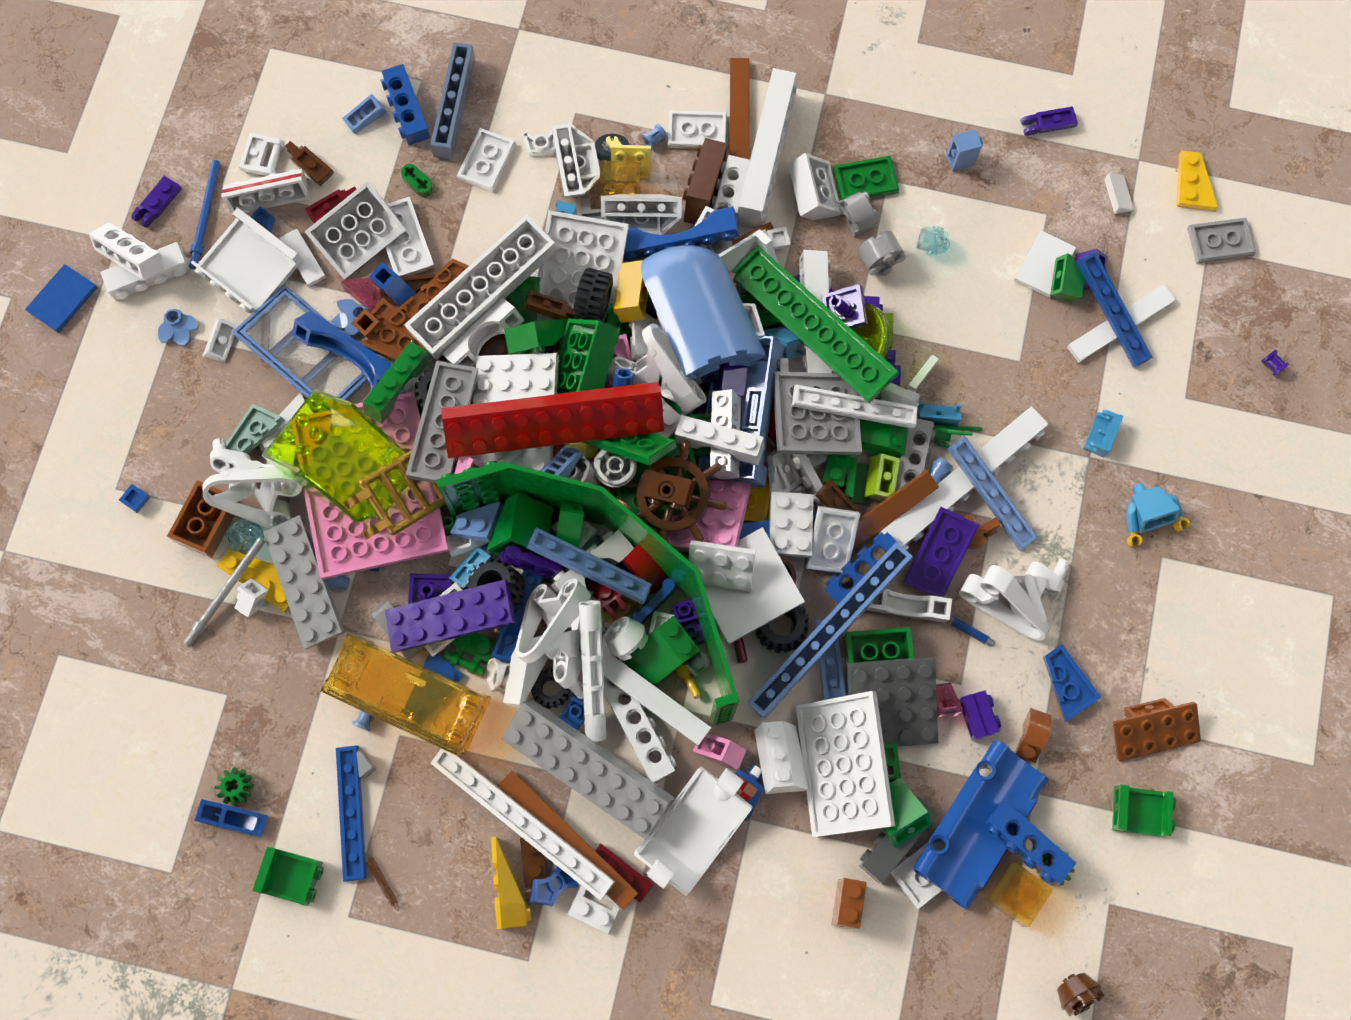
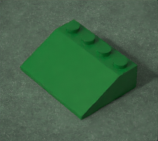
M568 319L558 352L560 361L558 364L557 394L603 389L607 382L609 366L613 361L615 345L619 340L620 328L599 320Z

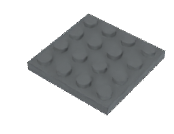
M934 657L847 663L848 695L876 691L884 744L897 743V746L939 743Z

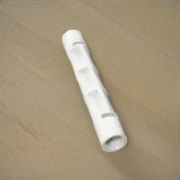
M586 600L579 602L585 736L596 742L607 738L601 602Z

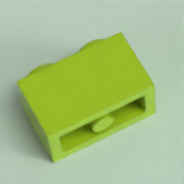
M882 453L870 457L864 493L865 498L882 502L895 492L900 458Z

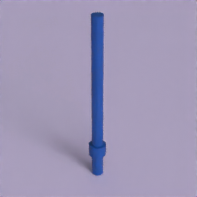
M212 160L195 241L190 249L191 259L189 268L194 270L197 267L191 262L194 261L198 264L199 257L202 256L204 249L202 243L220 166L218 160Z

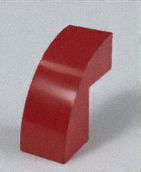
M639 544L623 559V564L637 577L652 584L649 591L651 594H656L662 587L663 581L667 579L661 567Z

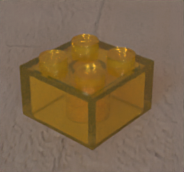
M601 160L600 196L640 194L641 162Z
M1017 862L1009 863L986 898V901L1020 926L1030 927L1054 889Z

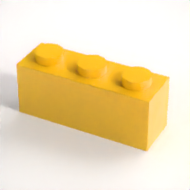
M643 260L622 263L621 271L618 273L619 283L615 290L616 301L613 303V311L621 323L645 319L648 290L641 274V263Z

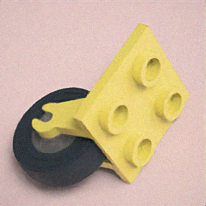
M605 134L596 140L597 158L604 163L611 164L612 178H651V146L629 145L628 140L619 134Z

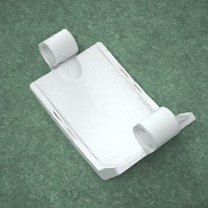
M703 767L697 769L666 811L653 833L634 852L637 858L650 867V870L647 872L650 879L663 889L670 883L685 896L690 893L753 808L752 805L736 794L744 783L741 778L728 768L725 769L719 779Z

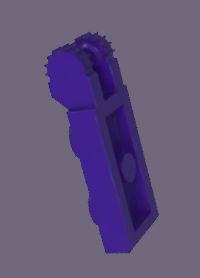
M1073 106L1037 112L1020 119L1022 125H1030L1034 122L1037 124L1023 130L1025 136L1035 135L1038 132L1045 133L1073 128L1078 125Z
M164 175L140 206L135 208L131 219L138 221L145 214L141 225L145 228L149 227L181 191V186Z
M514 545L508 546L499 555L501 561L508 565L552 579L562 571L561 564L548 558L538 557L532 552H522L520 547H514Z

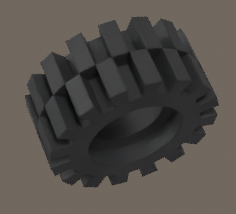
M547 668V670L542 669L531 689L534 700L541 706L547 707V709L558 708L559 705L565 704L564 702L568 700L571 691L569 688L564 689L558 683L559 691L556 695L546 696L543 693L542 687L544 683L550 680L555 681L553 669Z

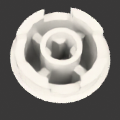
M890 383L881 392V400L916 407L919 405L920 394L899 387L896 384Z
M603 449L595 457L594 472L599 481L607 486H624L633 479L636 473L637 463L635 460Z
M621 617L607 629L605 640L611 654L624 661L632 658L630 654L638 647L641 650L645 646L648 635L643 624L629 617Z

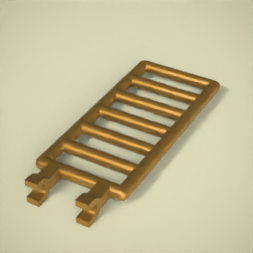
M412 450L360 479L358 484L362 491L342 503L346 510H349L365 499H368L381 519L378 523L361 532L365 540L385 528L390 535H396L446 504L436 483L430 484L439 498L429 504L415 480L406 478L407 467L405 463L410 460ZM396 468L422 507V509L414 514L410 512L387 475ZM377 479H380L404 517V520L396 525L393 524L369 484Z

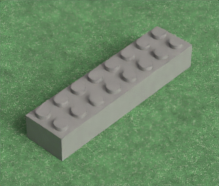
M533 699L522 703L501 738L645 840L653 833L675 798Z

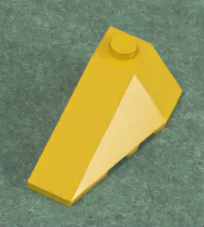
M491 837L493 868L496 869L493 880L495 891L498 892V897L495 898L497 929L529 926L528 921H532L531 907H527L498 838Z

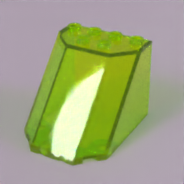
M314 389L261 456L278 470L357 523L371 518L379 519L368 499H365L349 510H346L342 503L362 491L358 484L360 479L406 452L352 402ZM396 468L387 475L401 495V492L408 485ZM377 479L369 484L385 511L388 512V509L393 506L394 501L380 479Z

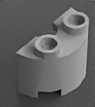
M858 192L837 202L842 214L848 220V226L854 237L875 228L876 221L879 220L877 211L872 209L871 200L867 192Z

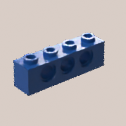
M404 64L382 70L383 79H380L384 91L388 90L389 95H386L389 106H394L395 111L392 112L395 122H400L401 127L398 128L401 138H406L408 146L430 139L427 125Z
M888 532L885 534L879 533L872 540L875 544L869 549L865 546L857 554L859 558L854 563L849 561L841 568L843 573L839 577L834 575L825 583L828 587L824 590L837 604L865 576L858 572V565L865 562L871 570L879 561L873 557L874 550L882 548L886 553L897 542ZM845 577L853 579L854 585L851 589H845L842 586V580Z
M1008 802L1000 803L984 823L991 835L995 838L1000 837L1006 843L1005 846L1014 854L1018 853L1023 857V863L1029 868H1035L1040 872L1041 879L1050 885L1061 884L1076 865L1072 858ZM1009 823L1015 827V834L1013 836L1007 831ZM1026 839H1029L1033 844L1031 851L1025 848ZM1044 854L1050 858L1049 866L1043 864L1042 857Z

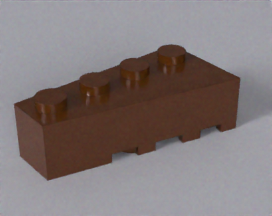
M705 138L703 146L699 145L697 157L699 158L694 160L692 167L694 173H690L687 185H689V189L685 188L683 200H686L683 222L696 224L706 206L711 208L713 196L716 194L717 182L721 176L723 161L725 162L728 143Z

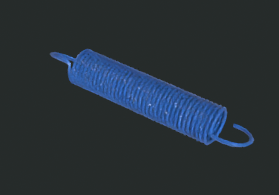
M955 618L951 624L983 644L987 642L988 638L990 639V636L958 618Z

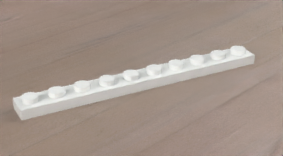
M443 745L432 760L431 764L596 898L603 900L616 882L449 747Z

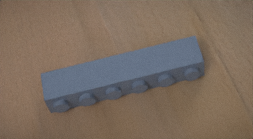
M453 42L430 144L434 157L453 159L475 62L473 45Z

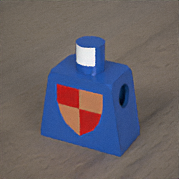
M755 765L752 766L747 774L740 769L735 773L744 781L736 794L753 807L744 819L746 821L751 817L764 789L758 783L762 776L761 769Z

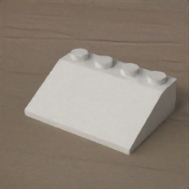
M367 181L308 228L305 233L343 279H346L407 229L372 184Z

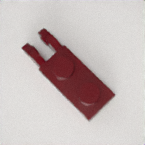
M589 578L585 579L587 587L597 601L601 602V606L609 613L613 620L618 618L616 612L611 609L616 604L624 612L628 610L618 592Z

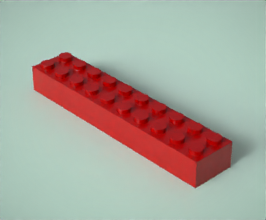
M658 382L442 408V422L448 459L664 432L662 393Z

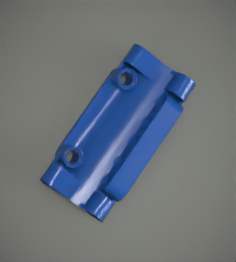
M994 740L931 836L928 845L912 868L913 871L948 894L956 904L969 910L980 890L984 889L1008 850L1005 846L1006 843L1000 837L995 838L991 835L984 823L999 804L1003 802H1008L1027 819L1049 779L1023 761L1007 745ZM981 769H988L991 775L984 777L979 771ZM1009 823L1007 831L1012 836L1015 834V827ZM935 842H942L945 848L942 851H936L932 845Z

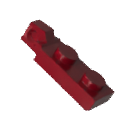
M355 186L347 191L345 189L341 191L338 189L306 207L305 210L312 222L316 223L357 189Z

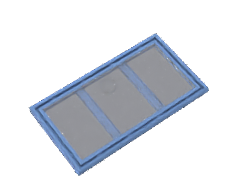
M284 285L232 333L321 411L340 408L368 379L356 365L346 358L325 349L307 346L292 336L294 320L310 310L320 317L322 316Z

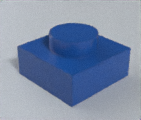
M131 484L119 501L138 514L150 499V496Z

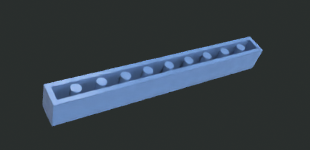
M896 542L748 703L764 718H767L913 560V556Z

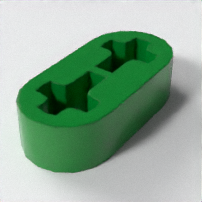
M406 164L402 167L401 176L403 181L417 195L427 197L432 193L433 187L430 179L415 165ZM407 173H413L415 178H413L411 175L407 176ZM419 182H420L423 186H427V188H426V189H424V188H421V189H420Z

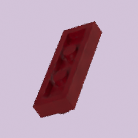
M600 843L595 851L639 893L635 899L641 903L654 884Z

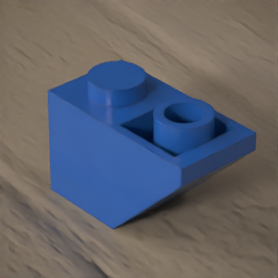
M383 262L369 276L371 281L399 306L411 296L416 295Z

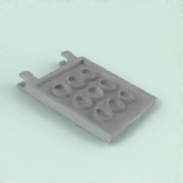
M780 358L779 362H777V371H774L773 378L777 453L860 455L862 453L860 419L792 407L795 385L858 396L857 392L836 373L789 372L788 358Z

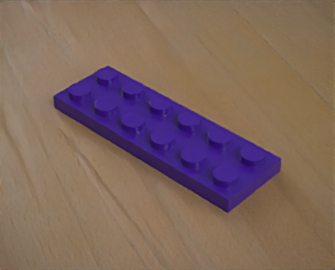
M507 580L385 610L390 648L393 653L515 623Z

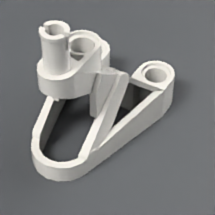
M655 323L650 324L642 331V336L648 346V352L645 356L636 362L622 357H615L609 366L607 382L612 378L614 379L616 369L622 368L630 369L634 374L632 385L658 382L659 384V378H662L660 387L662 396L676 402L686 413H690L706 402V396L698 386L703 383L701 377L693 380L684 376L666 332Z
M220 438L213 440L210 465L220 474L210 476L203 483V498L205 502L213 507L267 528H273L290 520L289 504L276 498L277 495L293 497L300 494L302 491L300 471L293 467L251 461L247 453L226 449V441L224 439L221 440V444ZM257 482H262L260 489L255 486ZM229 484L228 491L215 494L214 496L208 492L209 488L213 485ZM254 495L263 510L236 502Z
M1059 559L1054 571H1052L1042 563L1032 562L1023 576H1013L1005 569L992 565L989 567L984 578L970 574L962 586L959 595L975 608L1025 637L1042 641L1046 638L1050 627L1046 622L1047 618L1040 597L1042 593L1059 594L1065 585L1064 578L1071 568V564L1068 563L1065 566L1067 560ZM1001 594L1009 601L1011 610L998 600Z
M572 578L564 583L558 596L546 584H541L532 591L526 604L515 654L524 663L535 662L543 654L547 655L553 660V676L555 681L564 689L569 688L579 699L584 698L583 684L577 679L582 669L581 652L579 651V641L581 640L579 602L590 600L591 594L576 578ZM543 618L548 626L542 636L533 637ZM568 627L572 628V631L564 632Z

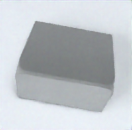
M357 751L359 777L365 779L376 770V766L365 752Z

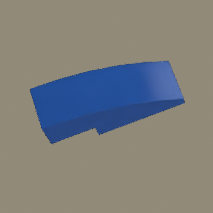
M201 799L194 821L261 837L268 815Z

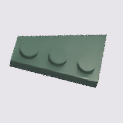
M252 403L226 441V449L249 454L285 420L281 416Z

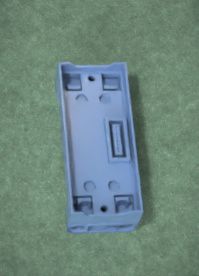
M771 336L758 338L766 356L748 366L745 394L741 397L740 431L764 437L765 447L759 465L740 461L739 478L721 479L724 481L745 482L751 484L753 488H765L768 469L764 466L774 396L773 378L774 371H777V362H779L780 358H783L785 347L776 338ZM710 382L706 414L712 413V392L714 391L715 382ZM710 456L699 457L698 468L703 472L710 467ZM714 475L708 478L712 480H719Z

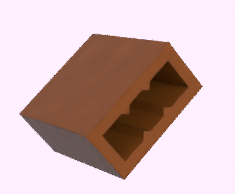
M848 878L838 879L831 925L860 929L867 882Z

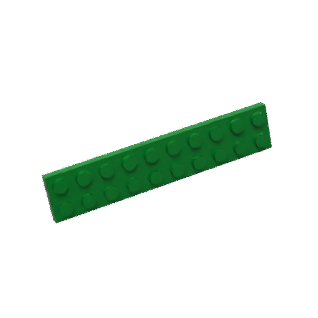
M759 246L731 271L736 274V282L867 403H870L899 375L898 370Z

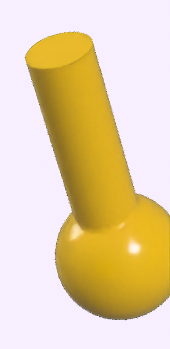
M684 664L675 670L676 675L684 679L693 698L698 699L701 697V693L691 676V672Z

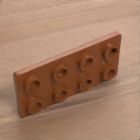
M1166 698L1125 707L1124 712L1127 718L1113 721L1116 755L1120 762L1201 741L1198 707L1195 702L1174 706Z

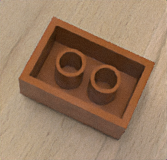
M197 480L167 537L181 546L212 559L235 515L205 502L203 498V482ZM210 487L208 490L212 496L224 492L215 487Z

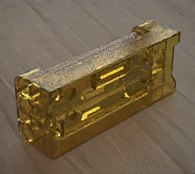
M347 633L331 673L320 690L454 755L467 752L491 700V696L462 685L353 633Z

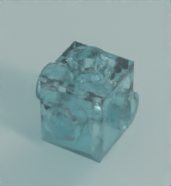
M939 226L922 228L916 248L926 251V254L930 256L945 253L950 245V233L945 232L944 228Z
M245 519L234 523L225 534L235 552L246 549L249 551L258 537L264 538L261 527L257 523L249 520L246 521Z

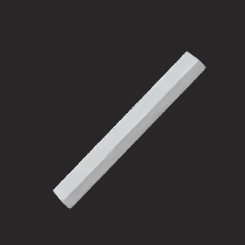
M1163 284L1126 309L1135 325L1138 326L1174 303L1176 299ZM1107 320L1070 343L1067 348L1078 363L1116 340L1117 337Z
M801 385L794 386L792 407L912 429L917 424L918 407L878 399H873L870 403H867L861 396Z
M605 651L603 653L604 678L699 746L710 731V726L609 652Z

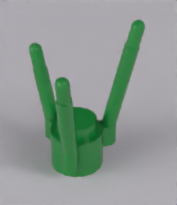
M936 424L933 441H938L937 446L949 448L951 445L945 442H950L952 434L972 436L973 433L967 431H982V427Z

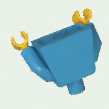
M1143 483L1133 487L1132 491L1134 494L1127 506L1126 513L1127 529L1131 533V536L1127 539V544L1130 547L1133 546V537L1137 539V545L1142 543V537L1137 534V531L1141 534L1174 523V529L1180 532L1183 530L1181 523L1184 528L1190 526V521L1183 518L1184 513L1177 497L1164 492L1160 487L1147 490Z

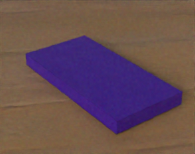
M940 506L905 577L904 583L931 596L944 597L979 524Z

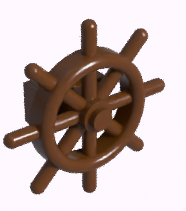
M687 440L682 443L679 458L671 457L657 460L646 469L639 482L631 480L622 486L637 490V503L640 511L635 513V515L641 520L645 518L652 525L660 528L659 536L665 541L669 531H682L689 528L695 540L702 542L704 537L696 523L701 520L708 507L723 511L727 509L725 502L710 499V486L707 480L722 469L721 464L715 463L702 472L695 464L687 460L691 446ZM676 468L674 476L666 474L664 470ZM684 469L691 472L694 477L691 479L682 478ZM699 484L700 496L692 495L694 487ZM690 503L697 504L695 510L690 514L687 510ZM666 505L664 517L661 520L653 512ZM674 509L679 511L683 518L682 520L671 522Z

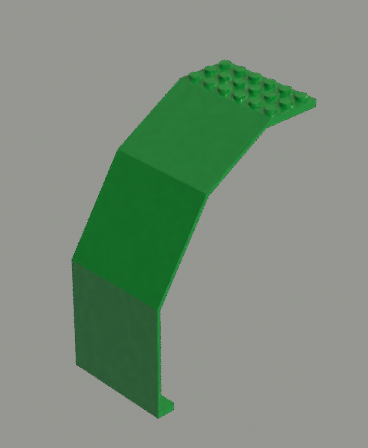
M490 461L485 463L483 467H468L461 473H447L442 475L441 478L436 479L438 489L454 520L458 514L495 502H501L504 506L507 498L519 492L525 493L528 497L545 502L546 505L553 507V513L555 510L561 509L562 500L582 504L584 521L606 526L613 533L620 530L634 548L639 544L661 567L667 579H672L675 582V587L686 597L692 599L721 697L715 698L710 714L712 726L733 720L739 699L699 569L604 487L502 461Z

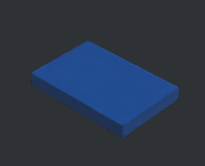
M64 264L25 310L59 333L98 287Z

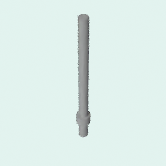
M260 537L257 538L199 620L194 622L191 632L183 642L185 645L191 647L199 634H203L207 628L206 624L265 544V540Z

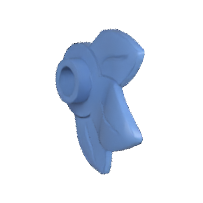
M351 299L337 301V306L341 312L331 320V324L338 329H345V333L349 336L356 335L359 330L351 323L364 309L368 311L369 309L366 306L357 305Z
M170 309L164 315V323L158 328V338L161 343L173 339L178 345L186 346L190 340V331L198 328L197 321L190 315H184L178 309ZM175 317H178L175 322H172Z

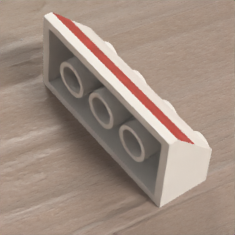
M292 169L280 174L273 173L266 177H254L247 181L232 182L224 185L221 193L231 213L237 207L244 213L256 211L259 207L266 209L311 199L307 178L302 169Z

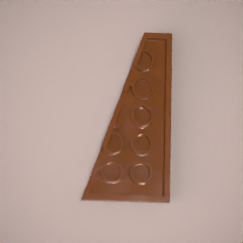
M452 258L435 274V277L428 284H424L415 296H411L389 316V319L381 327L378 326L373 331L374 333L368 339H364L361 344L374 353L392 361L398 358L410 341L422 347L404 325L467 269L469 265Z

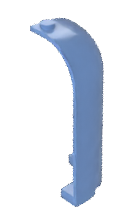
M683 245L661 250L642 261L641 274L685 377L697 380L712 371L720 369L719 365L729 363L730 366H750L766 356L723 260L715 252L699 246Z

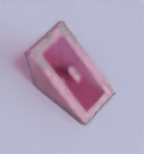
M370 278L346 279L341 282L344 290L363 306H366L369 311H372L377 306L376 285Z
M951 682L936 684L937 717L945 718L960 714L962 706Z

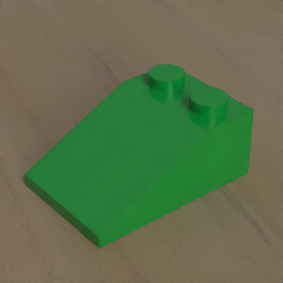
M568 319L533 321L504 329L508 353H517L519 355L530 354V351H533V353L544 352L545 347L554 345L564 335Z
M860 419L863 450L874 455L882 453L896 458L905 455L907 427Z
M672 616L648 635L645 646L641 650L638 647L630 654L632 658L624 660V663L655 686L695 656L700 650L677 619Z

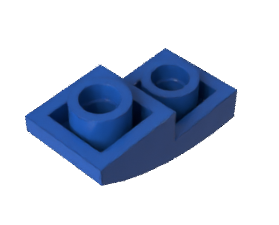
M573 695L559 718L576 730L580 728L585 719L584 700Z

